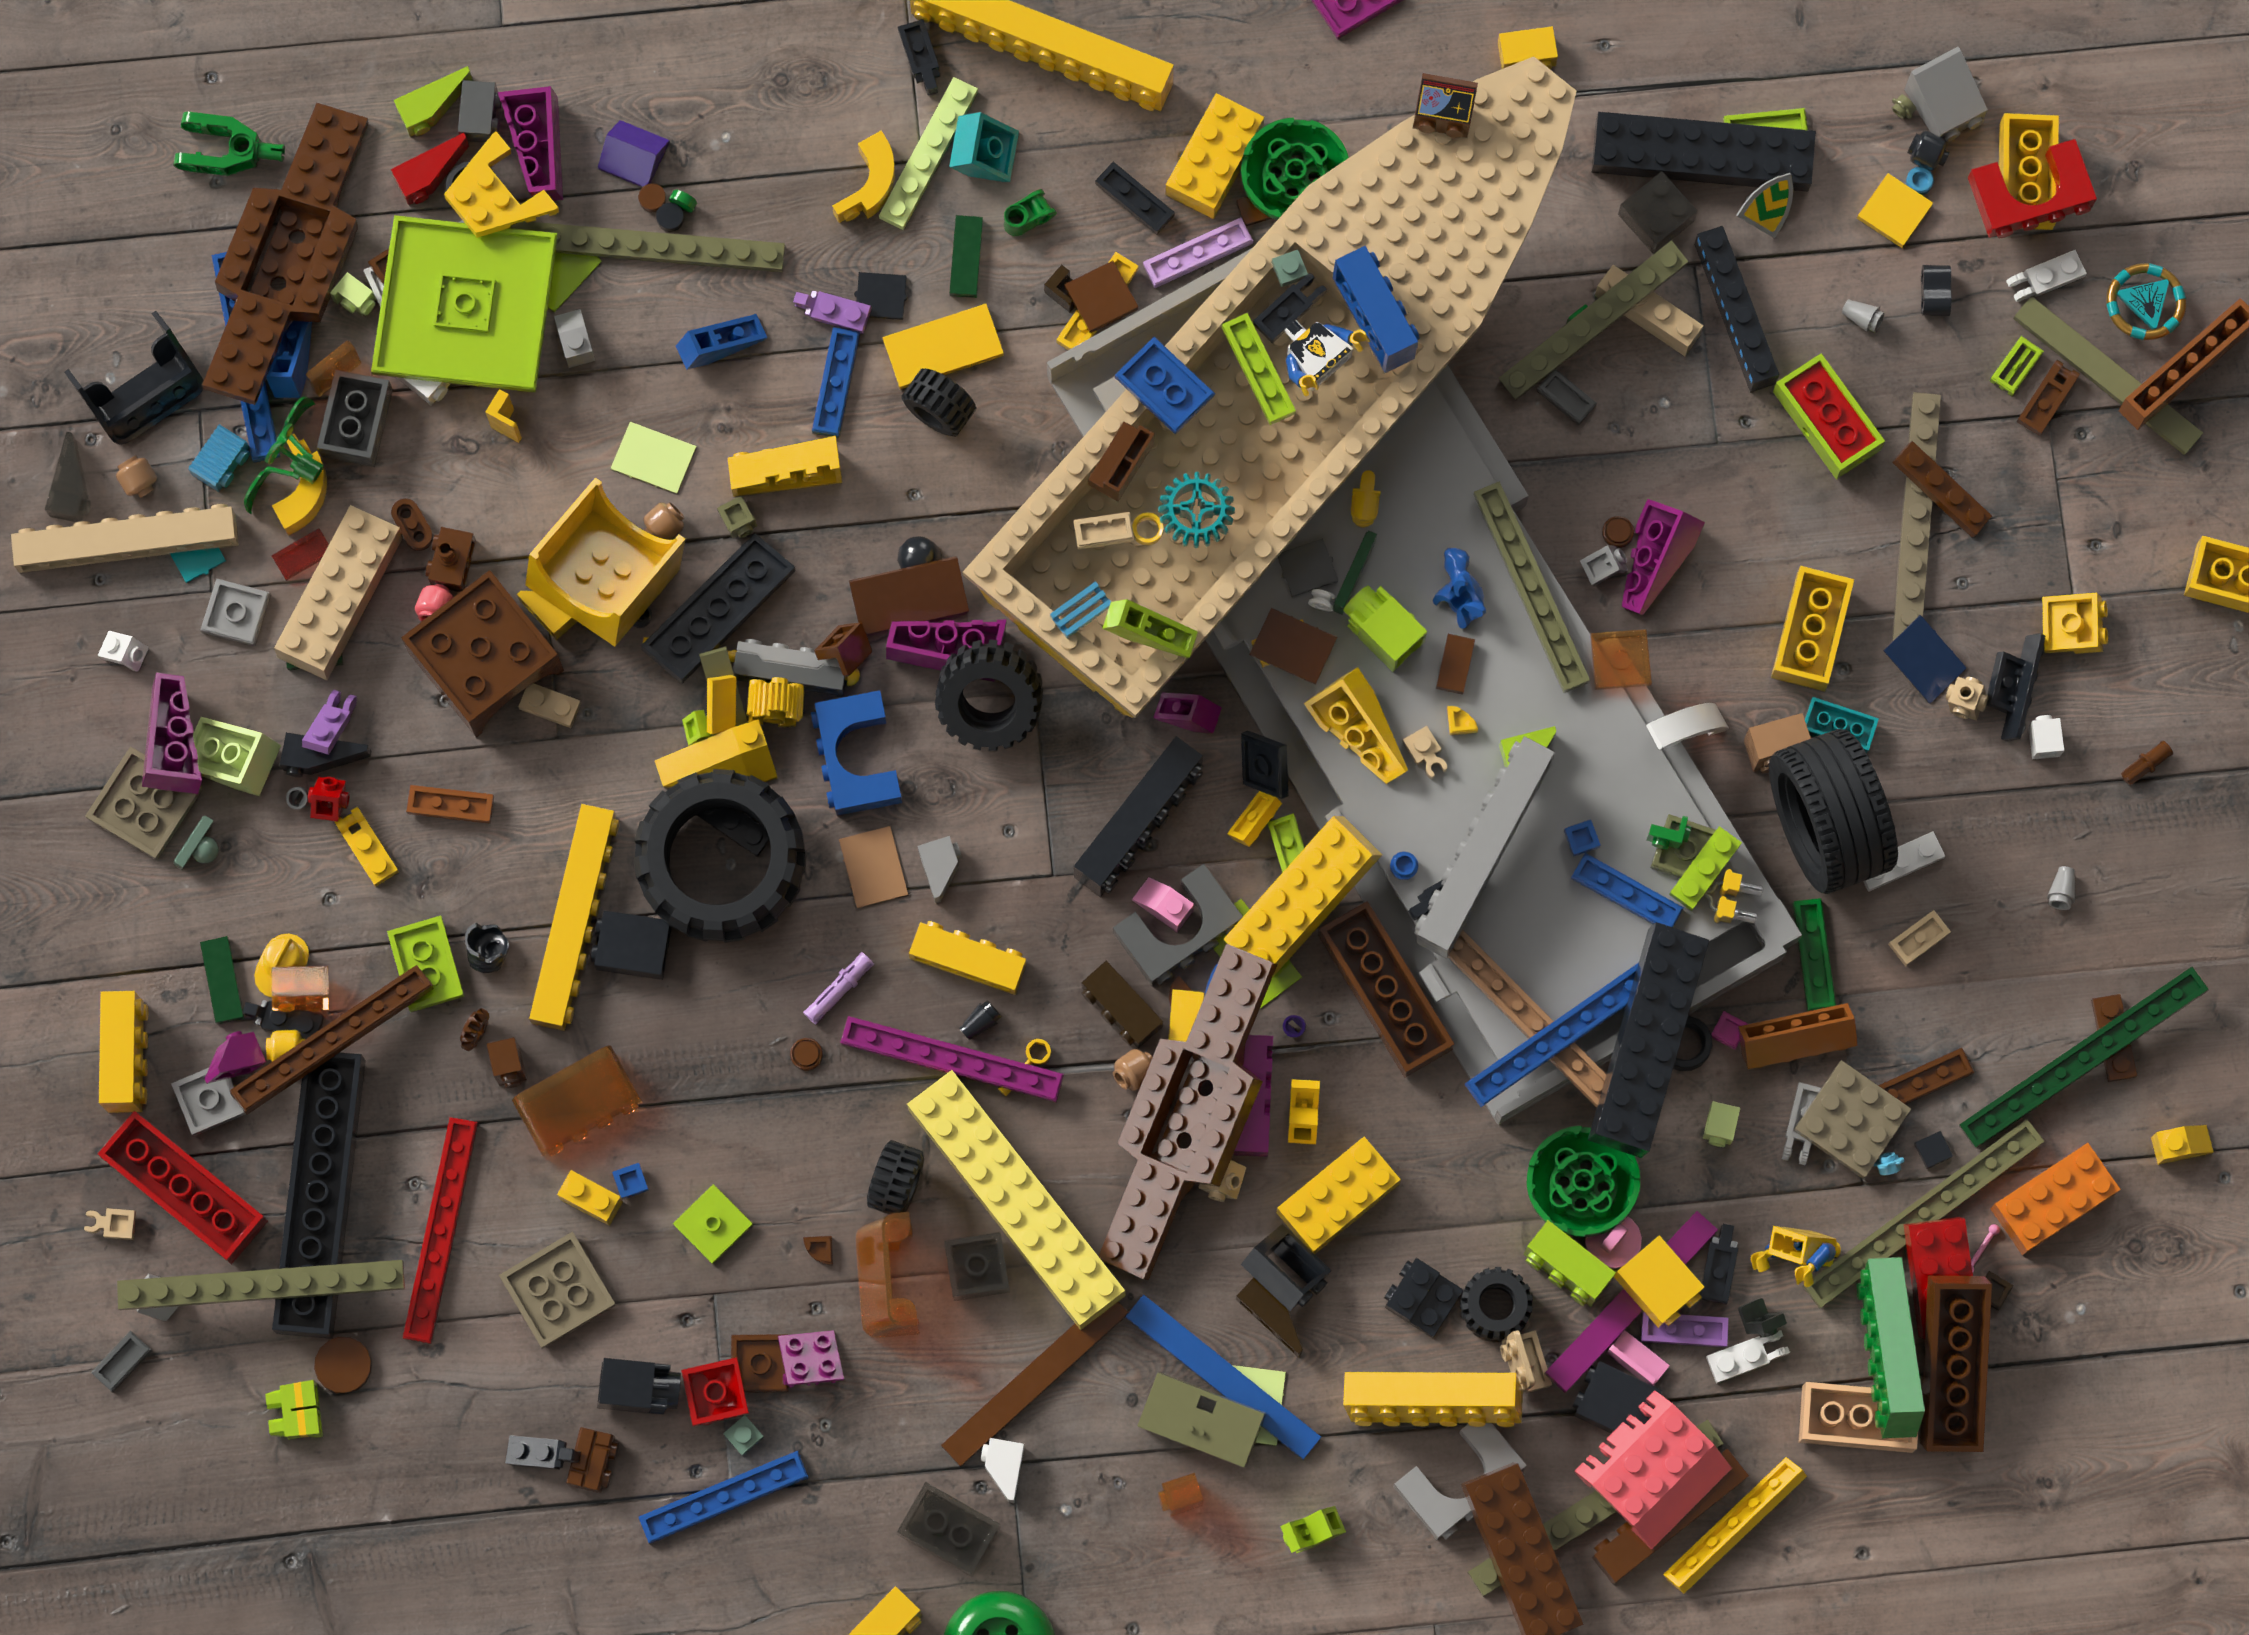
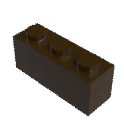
M1107 960L1081 982L1082 989L1084 990L1081 992L1083 997L1091 1005L1096 1003L1103 1010L1100 1013L1109 1025L1114 1023L1121 1030L1119 1033L1120 1037L1129 1046L1134 1044L1139 1049L1163 1027L1161 1018Z

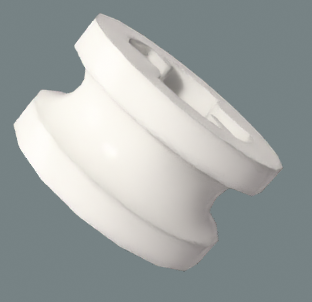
M1313 589L1311 592L1313 598L1309 599L1308 604L1322 611H1332L1333 606L1331 602L1335 601L1336 596L1324 590Z

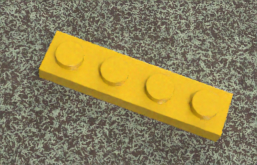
M1115 252L1109 262L1114 261L1128 286L1138 271L1139 266ZM1076 310L1056 339V343L1070 350L1093 337L1097 331L1090 334Z

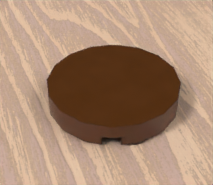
M337 1337L328 1340L320 1347L315 1357L314 1370L317 1379L326 1389L334 1393L343 1394L359 1390L367 1382L371 1374L372 1365L369 1351L361 1342L351 1337Z

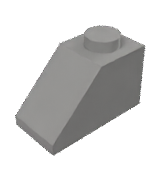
M581 309L554 316L568 367L571 368L595 361Z
M950 836L918 846V852L935 904L942 901L959 868L957 859L962 858L958 843H952Z

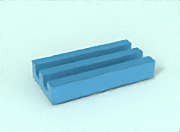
M1095 581L1053 611L1050 617L1064 636L1069 638L1108 610L1111 600L1106 597L1104 591L1099 588ZM1094 592L1096 593L1094 597L1061 620L1059 619L1061 615ZM1100 600L1102 601V605L1068 629L1065 627L1067 623Z

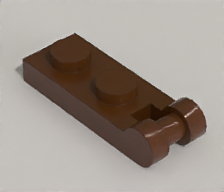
M2059 360L2055 361L2017 420V423L2038 436H2041L2080 375L2074 369L2070 371L2063 366L2064 363ZM2056 376H2059L2065 380V383L2062 385L2054 379Z

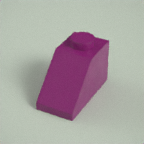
M1162 692L1153 718L1193 732L1214 733L1222 708L1201 695Z
M237 1031L225 1037L226 1041L217 1048L205 1076L206 1084L253 1073L266 1063L254 1032L242 1034L241 1031Z

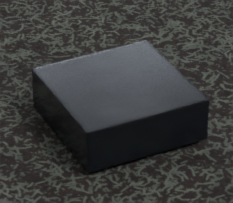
M1941 1131L1914 1143L1926 1169L1953 1157Z

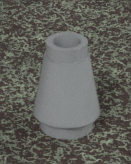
M1850 299L1846 301L1842 309L1843 315L1867 332H1876L1885 315L1884 312L1880 311V307Z
M2059 867L2047 895L2051 907L2059 910H2069L2071 905L2075 903V870L2073 868Z

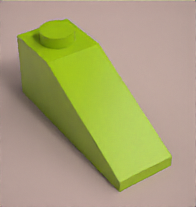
M468 66L394 100L396 109L410 137L413 135L420 136L430 131L431 127L437 124L462 93L463 80H473Z
M1128 599L1110 603L1102 628L1124 639L1184 658H1190L1198 633L1194 629Z

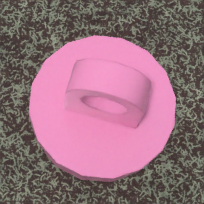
M1627 1217L1621 1224L1607 1233L1585 1237L1586 1250L1609 1268L1617 1269L1623 1267L1639 1253L1642 1237L1639 1227L1630 1217Z

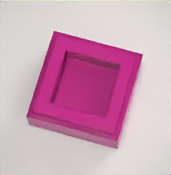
M1723 1011L1711 1034L1712 1038L1735 1050L1740 1041L1738 1026L1747 1025L1748 1023Z

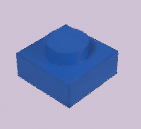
M1591 819L1564 828L1573 857L1600 848L1601 844Z
M639 1163L612 1172L622 1200L649 1191Z

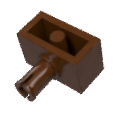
M441 527L439 535H434L432 550L435 553L433 561H428L425 576L429 577L428 580L431 585L442 584L449 590L458 592L465 589L476 543L473 533Z

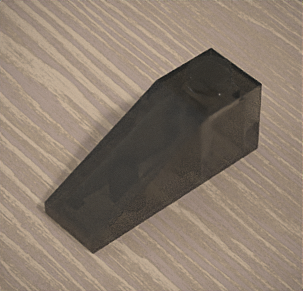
M66 431L45 510L50 517L81 522L83 517L87 516L90 511L91 501L88 500L89 497L77 440L71 432Z

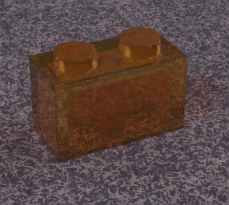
M328 966L272 967V1010L291 1012L293 1010H309L312 1012L329 1010Z
M1195 1473L1162 1483V1491L1158 1492L1163 1512L1168 1510L1170 1517L1203 1506L1204 1500Z

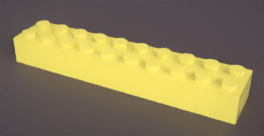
M952 1070L907 1104L913 1117L1080 1330L1126 1296L1124 1288Z

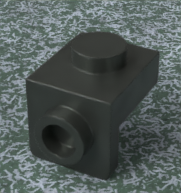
M1763 1298L1755 1299L1738 1308L1746 1334H1761L1762 1337H1769L1778 1333L1777 1328L1787 1324L1784 1313H1768Z

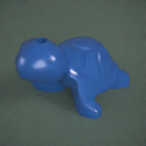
M1447 548L1444 552V568L1451 581L1436 593L1432 601L1436 606L1441 601H1446L1449 607L1457 613L1459 628L1464 629L1469 626L1472 620L1482 617L1486 613L1483 589L1475 578L1467 572L1470 556L1466 551L1459 548Z

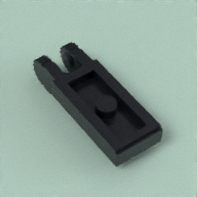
M1311 273L1307 274L1296 285L1293 284L1254 319L1253 325L1271 343L1275 342L1293 321H1298L1313 307V304L1327 292V289L1321 285L1308 297L1302 293L1315 279Z

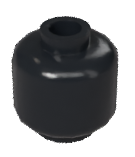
M1923 131L1920 135L1916 133L1907 151L1913 164L1928 171L1935 170L1938 165L1944 166L1950 152L1945 150L1947 141L1929 131Z

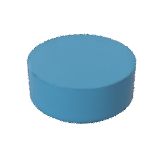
M1915 167L1908 173L1905 184L1919 194L1925 195L1931 190L1934 177L1931 171L1922 167Z

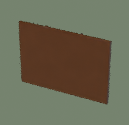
M1271 608L1249 655L1316 685L1338 637Z

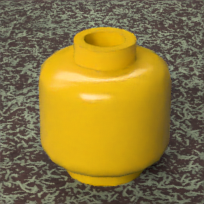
M298 1030L274 1031L271 1038L266 1039L267 1060L273 1062L305 1039L301 1038Z

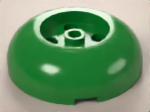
M1280 119L1260 129L1247 144L1241 163L1243 187L1248 198L1258 210L1268 217L1278 220L1300 194L1313 183L1308 178L1310 174L1316 173L1322 177L1347 160L1349 156L1340 138L1325 125L1314 120ZM1293 155H1300V156H1303L1304 158H1303V160H1300V159H1297V158L1292 159V156H1293ZM1273 169H1280L1282 175L1276 178L1275 174L1270 173ZM1290 189H1296L1299 194L1290 196L1287 192Z
M1582 1126L1562 1129L1545 1139L1538 1146L1530 1160L1526 1182L1530 1202L1538 1216L1545 1223L1549 1220L1569 1236L1593 1237L1613 1230L1629 1216L1639 1196L1640 1171L1635 1156L1589 1141L1588 1137L1591 1128ZM1582 1162L1591 1163L1593 1167L1589 1171L1581 1169L1580 1165ZM1567 1178L1570 1181V1185L1567 1188H1562L1561 1185H1558L1559 1179ZM1583 1182L1589 1185L1587 1188L1583 1186L1578 1187L1579 1184ZM1601 1183H1607L1610 1189L1600 1193L1597 1187ZM1583 1199L1587 1202V1207L1579 1209L1575 1207V1203L1577 1200Z
M991 1591L979 1594L962 1604L950 1618L944 1635H977L978 1630L982 1628L987 1629L989 1635H1006L1005 1630L1010 1625L1017 1627V1635H1055L1046 1614L1030 1599L1009 1591Z

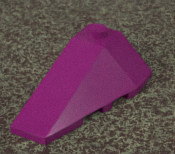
M1647 499L1636 525L1635 533L1638 534L1636 548H1633L1631 552V558L1634 559L1632 572L1627 575L1621 607L1641 615L1647 611L1695 547L1705 524L1704 521L1681 510Z

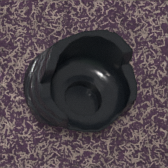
M478 923L468 927L465 933V943L470 967L481 973H492L500 970L509 949V942L500 927L495 924L481 926Z

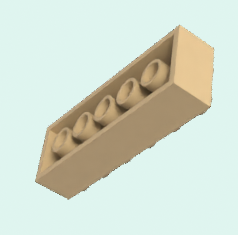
M352 505L349 506L274 647L279 659L320 678L329 679L403 539L400 527Z

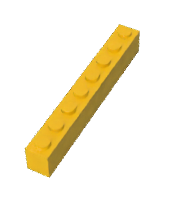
M581 804L529 1017L532 1024L565 1031L566 1023L571 1024L574 1014V1008L571 1007L572 998L577 997L579 994L581 981L577 980L579 970H584L587 954L584 953L586 943H591L594 927H591L590 924L592 916L597 917L600 907V900H597L599 889H604L607 874L603 873L605 862L610 863L613 847L609 845L611 837L616 836L619 829V820H616V814L613 810Z

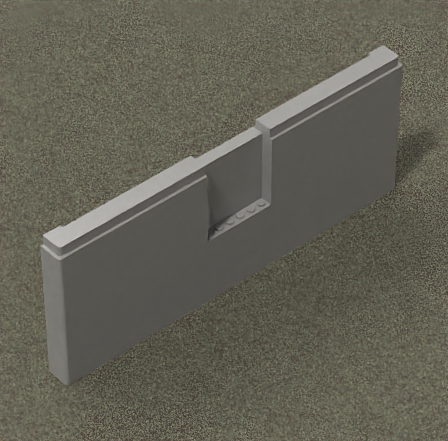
M1251 249L1047 362V377L1083 437L1126 390L1115 379V374L1153 337L1165 346ZM1447 364L1283 550L1286 551L1323 538L1329 556L1333 557L1332 564L1338 577V582L1318 589L1330 592L1337 597L1366 531L1368 532L1369 530L1376 533V542L1350 600L1367 585L1375 592L1382 586L1409 613H1412L1415 619L1427 630L1425 643L1392 672L1347 627L1350 617L1345 612L1341 615L1334 612V609L1332 611H1322L1310 606L1308 602L1309 599L1313 598L1312 591L1292 597L1286 579L1282 578L1283 571L1278 557L1208 635L1205 641L1261 734L1287 745L1288 778L1319 830L1333 816H1344L1383 854L1354 888L1363 903L1368 901L1454 1042L1453 1052L1471 1080L1527 1041L1528 1038L1449 958L1445 959L1417 944V935L1414 933L1420 918L1413 920L1408 911L1411 907L1420 903L1417 896L1422 894L1425 889L1442 880L1449 864L1452 866L1456 864L1457 861L1454 860L1456 857L1455 853L1461 841L1465 840L1467 842L1469 840L1468 829L1476 815L1481 817L1483 811H1481L1482 803L1489 790L1494 792L1497 788L1494 786L1495 779L1501 767L1504 766L1499 748L1500 740L1553 726L1556 728L1555 737L1548 748L1554 751L1553 763L1463 930L1553 1021L1636 965L1640 960L1648 929L1653 925L1571 879L1585 853L1573 857L1564 828L1591 819L1601 844L1600 848L1586 852L1587 854L1684 907L1673 928L1709 940L1689 1014L1781 962L1786 954L1785 950L1797 944L1802 934L1781 900H1778L1683 744L1680 742L1675 746L1658 749L1646 725L1665 715L1616 636L1614 635L1596 645L1516 515L1517 511L1526 507L1529 495ZM1370 470L1375 474L1374 490L1381 491L1379 510L1374 523L1369 527L1361 528L1353 522L1351 516L1353 488L1360 489L1362 473ZM1499 481L1590 679L1589 683L1566 693H1563L1473 495L1474 491ZM1447 548H1459L1466 551L1470 556L1467 572L1475 578L1483 589L1486 613L1482 617L1472 620L1469 626L1464 629L1459 628L1457 613L1449 607L1446 601H1441L1437 606L1432 601L1436 593L1451 581L1444 568V552ZM1271 608L1293 616V618L1298 620L1303 619L1305 623L1338 637L1316 685L1272 665L1262 668L1260 660L1249 655L1253 648L1251 641L1258 637ZM1448 633L1475 639L1463 695L1436 689ZM1356 667L1360 669L1373 688L1408 768V771L1387 784L1362 764L1360 757L1350 748L1346 750L1339 744L1341 740L1330 731L1326 733L1319 727L1304 705V702ZM1447 706H1456L1467 712L1475 720L1478 733L1450 735ZM1425 726H1428L1441 747V752L1436 754V756L1442 758L1447 764V771L1445 772L1442 771L1439 765L1431 767L1435 775L1433 779L1426 775V764L1422 762L1416 765L1402 742L1404 738ZM1668 814L1679 818L1686 816L1688 821L1715 830L1720 826L1740 840L1742 844L1708 890L1712 888L1715 882L1722 881L1728 869H1731L1733 873L1742 874L1741 882L1761 886L1763 888L1761 896L1738 892L1737 896L1725 895L1727 900L1737 902L1736 909L1757 914L1756 922L1750 923L1732 919L1731 923L1722 921L1715 923V911L1710 908L1709 899L1705 897V894L1692 911L1671 897L1669 893L1680 878L1650 868L1657 849L1652 846V842L1646 841L1651 824L1664 827ZM1399 852H1409L1418 861V871L1411 879L1400 880L1390 870L1391 860ZM1718 885L1716 890L1710 894L1713 898L1714 907H1717V903L1722 897L1720 895L1721 885ZM1626 1007L1575 1042L1598 1067L1611 1060ZM1548 1060L1485 1105L1495 1122L1499 1125L1572 1082Z

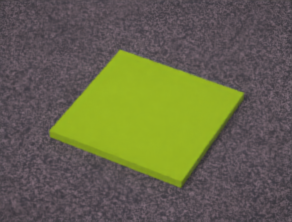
M394 215L371 368L372 375L536 393L558 239L557 233L508 228L477 238L465 223Z

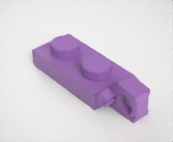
M812 291L811 296L796 292L793 301L795 307L806 309L805 315L810 316L812 320L863 334L872 309L870 305L820 291Z

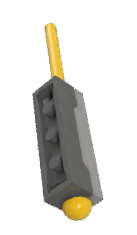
M644 637V638H643V643H644L649 637ZM746 639L745 642L738 641L737 650H727L730 662H734V676L739 681L749 682L750 680L757 679L770 683L774 677L788 679V684H803L804 691L844 697L846 681L847 686H853L860 678L858 669L850 676L844 677L837 658L818 660L814 652L815 649L801 647L799 651L789 649L788 645L773 643V646L762 645L761 641Z

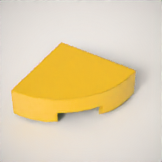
M1447 706L1450 735L1478 733L1475 720L1467 712L1456 706Z

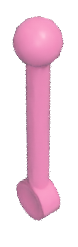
M1993 1224L1989 1227L1988 1235L1971 1259L1972 1273L1974 1272L1973 1266L1993 1236L1999 1234L2000 1228L1998 1225Z

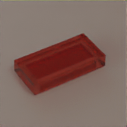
M320 528L271 556L287 581L320 562L329 543Z

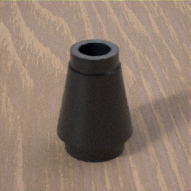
M986 1000L983 1004L979 1003L959 1029L971 1040L973 1037L997 1025L1001 1015Z

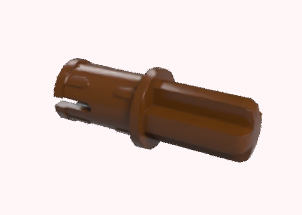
M2161 741L2146 754L2141 753L2137 761L2122 771L2123 780L2128 785H2133L2148 772L2153 773L2156 766L2173 755L2171 747L2165 741Z

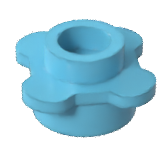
M1894 1152L1884 1153L1879 1156V1160L1873 1166H1878L1880 1175L1894 1174L1901 1170L1900 1164L1904 1162V1158H1899Z

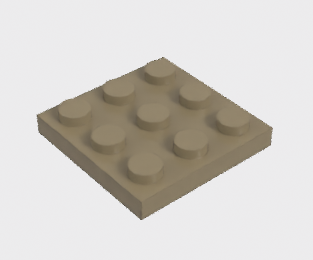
M130 746L85 817L155 860H158L202 792V789L199 788L198 794L142 787L145 755Z
M1841 1060L1794 1128V1131L1864 1179L1911 1108Z
M573 1231L499 1275L542 1349L616 1306Z

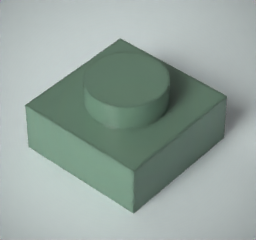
M1298 250L1272 258L1271 263L1281 287L1298 282L1308 274Z
M745 1415L724 1433V1436L742 1456L764 1438Z

